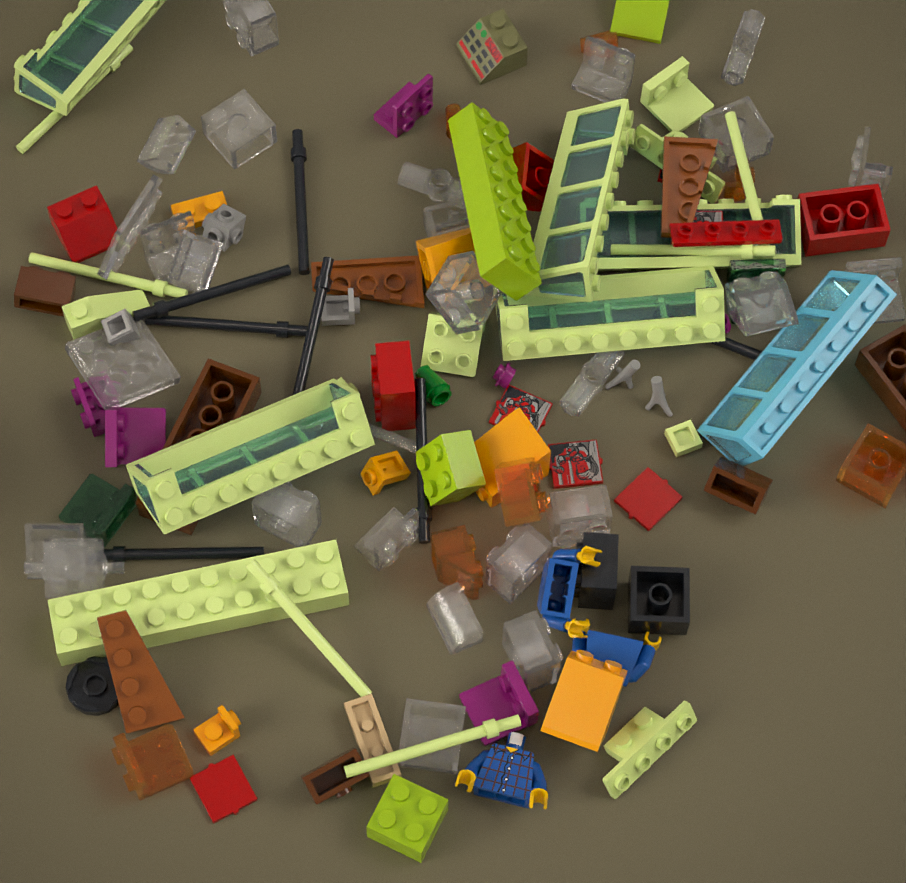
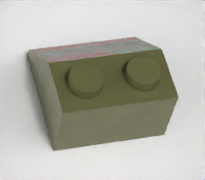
M504 9L480 18L456 43L458 50L480 85L527 65L528 47Z

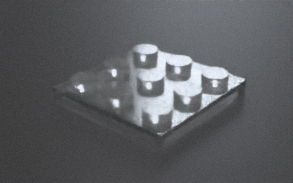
M154 174L152 175L115 232L97 275L107 280L112 271L115 273L119 271L125 260L124 257L127 253L130 254L137 242V237L139 234H143L150 221L149 219L156 208L155 205L163 193L159 190L163 179Z
M143 320L135 322L141 336L140 339L110 345L104 329H100L66 343V352L104 410L109 407H122L180 383V374Z

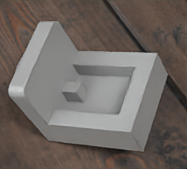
M348 288V295L326 296L321 316L322 326L355 324V314H360L359 297H354L353 288Z

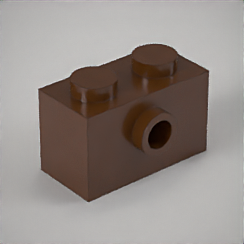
M21 266L14 292V307L64 317L61 306L73 302L76 291V276H71L63 271H46L37 266Z
M721 456L713 466L703 491L723 499L730 505L738 506L756 515L765 500L773 480Z
M352 747L301 775L316 805L333 795L338 799L353 790L351 787L353 784L370 776L369 772L349 778L346 777L344 766L362 761L356 748Z

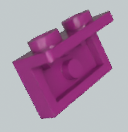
M107 374L80 383L79 377L74 378L75 388L71 390L76 406L82 404L84 412L80 413L84 428H91L94 437L105 434V410L109 407H119Z

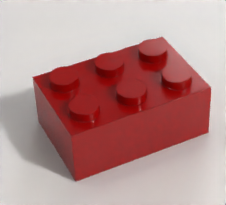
M879 183L799 193L801 240L806 257L885 247L891 229Z
M408 340L376 343L375 354L370 355L375 421L381 422L382 432L416 429L415 384L410 342Z

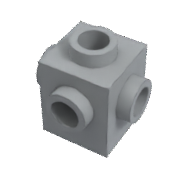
M226 204L221 205L213 213L206 215L202 224L204 228L202 240L226 251L230 246L236 245L241 240L246 215Z

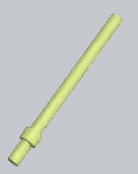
M130 44L127 45L89 91L110 72L114 73L121 66L120 62L133 51V47ZM56 111L51 112L16 145L17 150L24 154L64 115Z
M734 111L727 112L725 119L752 220H763L736 114ZM761 256L763 261L773 259L771 256Z
M611 244V255L741 256L742 259H753L754 256L775 257L776 246L751 244L673 247L672 245Z
M33 252L29 255V263L150 291L155 296L164 298L167 295L178 298L188 295V289L168 285L167 281L159 279L151 281Z
M255 559L251 561L246 568L261 583L259 587L266 595L270 594L361 697L371 694L372 691L278 586L280 582L273 575L269 576Z
M517 714L497 721L493 718L483 721V725L346 765L344 766L346 777L356 776L486 737L490 739L497 737L499 732L520 727V717Z

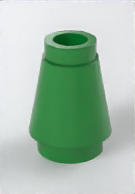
M428 365L417 369L415 372L416 378L426 379V401L433 406H441L446 403L451 397L450 385L430 369Z

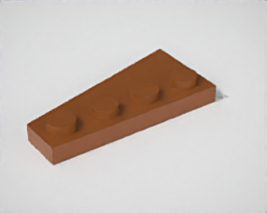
M664 136L661 237L671 238L670 223H692L694 221L718 139Z
M419 255L334 261L330 279H332L331 289L327 294L348 295V288H353L354 297H359V299L424 308ZM311 262L313 292H316L314 284L316 277L320 275L322 262Z
M127 610L97 617L126 734L185 718Z

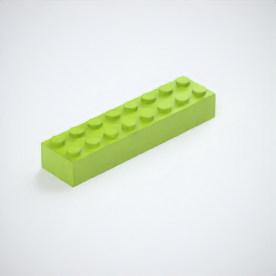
M471 102L451 117L448 123L480 277L515 301H518L541 285L542 282L539 273L540 266L535 255L536 247L530 234L531 226L525 212L527 208L523 202L522 187L517 177L518 168L514 163L512 155L514 151L510 145L507 126L503 122H498L492 118L486 109H481Z

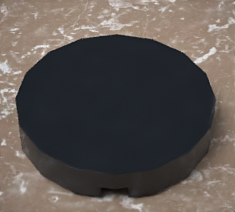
M90 657L86 661L79 662L73 666L67 676L65 688L69 701L76 710L86 715L99 716L109 713L119 705L107 658Z

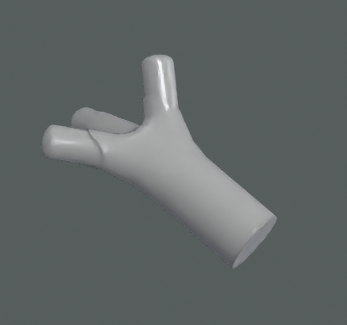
M634 359L623 369L617 367L616 371L619 374L606 384L605 388L608 390L626 381L628 388L632 389V376L640 368L639 361Z
M654 376L651 379L652 397L645 406V409L649 411L655 404H659L667 416L671 417L673 413L665 398L666 394L663 388L662 377Z

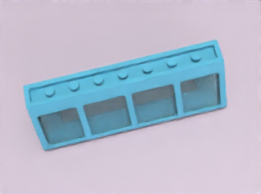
M836 270L829 271L697 431L728 460L741 466L764 458L897 294L877 275Z

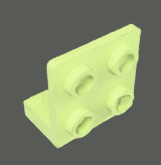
M683 56L645 82L642 87L640 102L670 132L673 130L678 132L684 131L714 108V104L687 79L690 63Z
M430 312L421 366L428 365L433 371L474 377L476 375L481 338L485 330L486 320Z

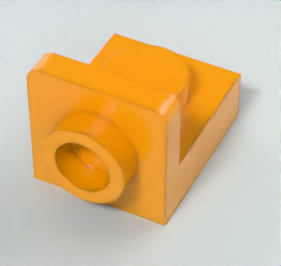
M396 450L370 457L360 474L372 495H377L384 485L405 480L411 472Z
M223 705L217 708L218 713L193 729L194 734L210 756L240 737L238 726L241 725L239 718L232 709L227 712Z

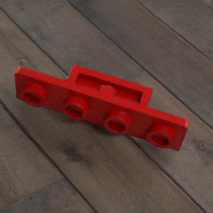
M779 219L670 223L669 225L673 247L782 243L783 239Z

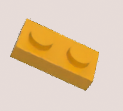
M223 191L172 204L171 210L178 232L201 227L208 213H213L223 204L227 205Z

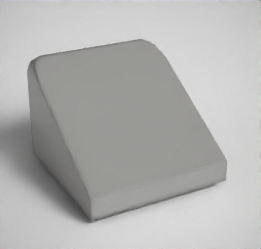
M126 309L101 320L110 345L135 341L141 338L133 316Z

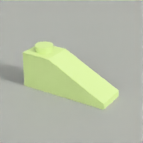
M141 289L87 296L61 307L75 343L78 344L105 333L101 320L123 309H126L132 315V311L149 307L150 305Z

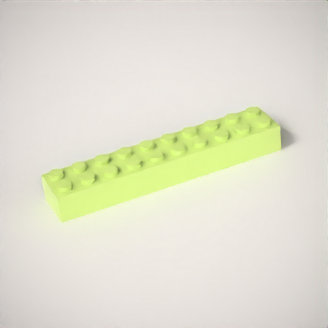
M337 541L321 542L49 599L47 601L56 653L61 666L83 662L90 657H107L97 617L122 610H127L147 648L291 618L270 594L266 595L259 587L261 583L246 568L254 559L269 576L273 575L280 582L278 586L304 615L348 606L349 594Z

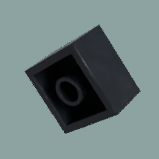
M584 532L582 542H577L576 549L582 550L583 547L589 546L602 551V553H597L594 557V561L600 562L598 567L582 562L579 563L573 598H578V608L613 610L617 591L619 534Z
M631 566L628 578V633L646 634V632H650L649 634L687 635L690 624V568Z

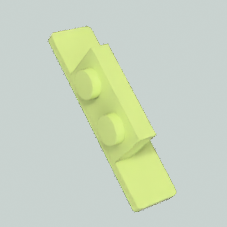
M640 124L635 130L634 144H629V146L663 169L664 137H660L645 125ZM673 130L665 135L667 137L688 138L687 135L677 130ZM714 156L710 169L713 168L717 161V158ZM709 171L701 197L714 204L717 202L726 184L725 181Z
M684 700L665 719L644 707L604 745L607 754L619 761L603 778V783L611 797L617 799L697 722L689 702Z

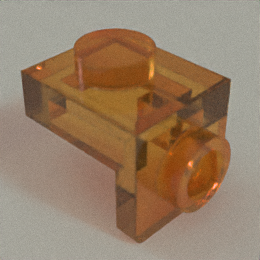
M736 161L734 169L736 181L725 183L723 199H734L737 202L746 199ZM750 167L752 179L755 183L754 167Z

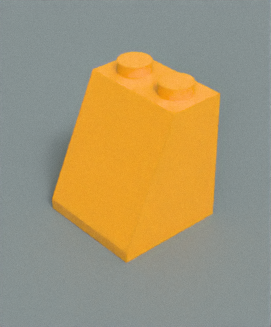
M470 228L416 241L426 291L436 302L490 284L480 277Z
M520 407L474 442L486 481V485L478 489L476 493L480 500L483 502L486 500L491 508L549 475L551 450Z
M584 650L571 651L564 664L540 731L598 752L607 734L628 671L622 669V665L615 661L605 660L603 662L594 659V655Z

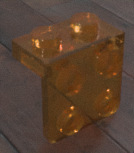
M166 724L130 741H127L124 732L113 737L116 745L115 748L111 749L118 766L124 764L127 774L123 775L129 792L136 791L140 801L193 776L194 772L171 724Z

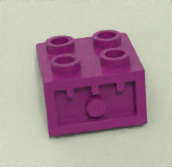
M427 74L416 85L409 81L374 113V120L396 138L403 132L411 130L415 121L420 116L427 115L433 107V76Z
M109 407L105 410V467H118L120 464H129L163 449L166 443L165 408Z
M513 660L502 665L501 675L459 694V699L474 727L483 725V721L493 718L497 721L517 714L520 717V727L499 732V736L490 739L486 737L480 738L483 746H488L508 737L510 732L517 733L538 723L539 710Z

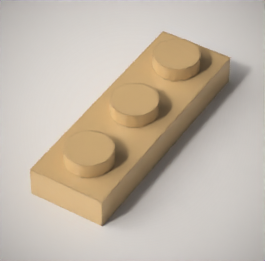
M372 693L345 702L344 708L363 760L393 752ZM398 763L369 771L373 788L390 782L393 774L402 777Z

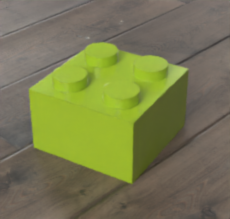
M471 430L441 434L415 452L416 464L421 471L424 492L429 499L430 506L459 502L486 485Z
M393 774L366 826L367 837L422 863L448 811V799Z

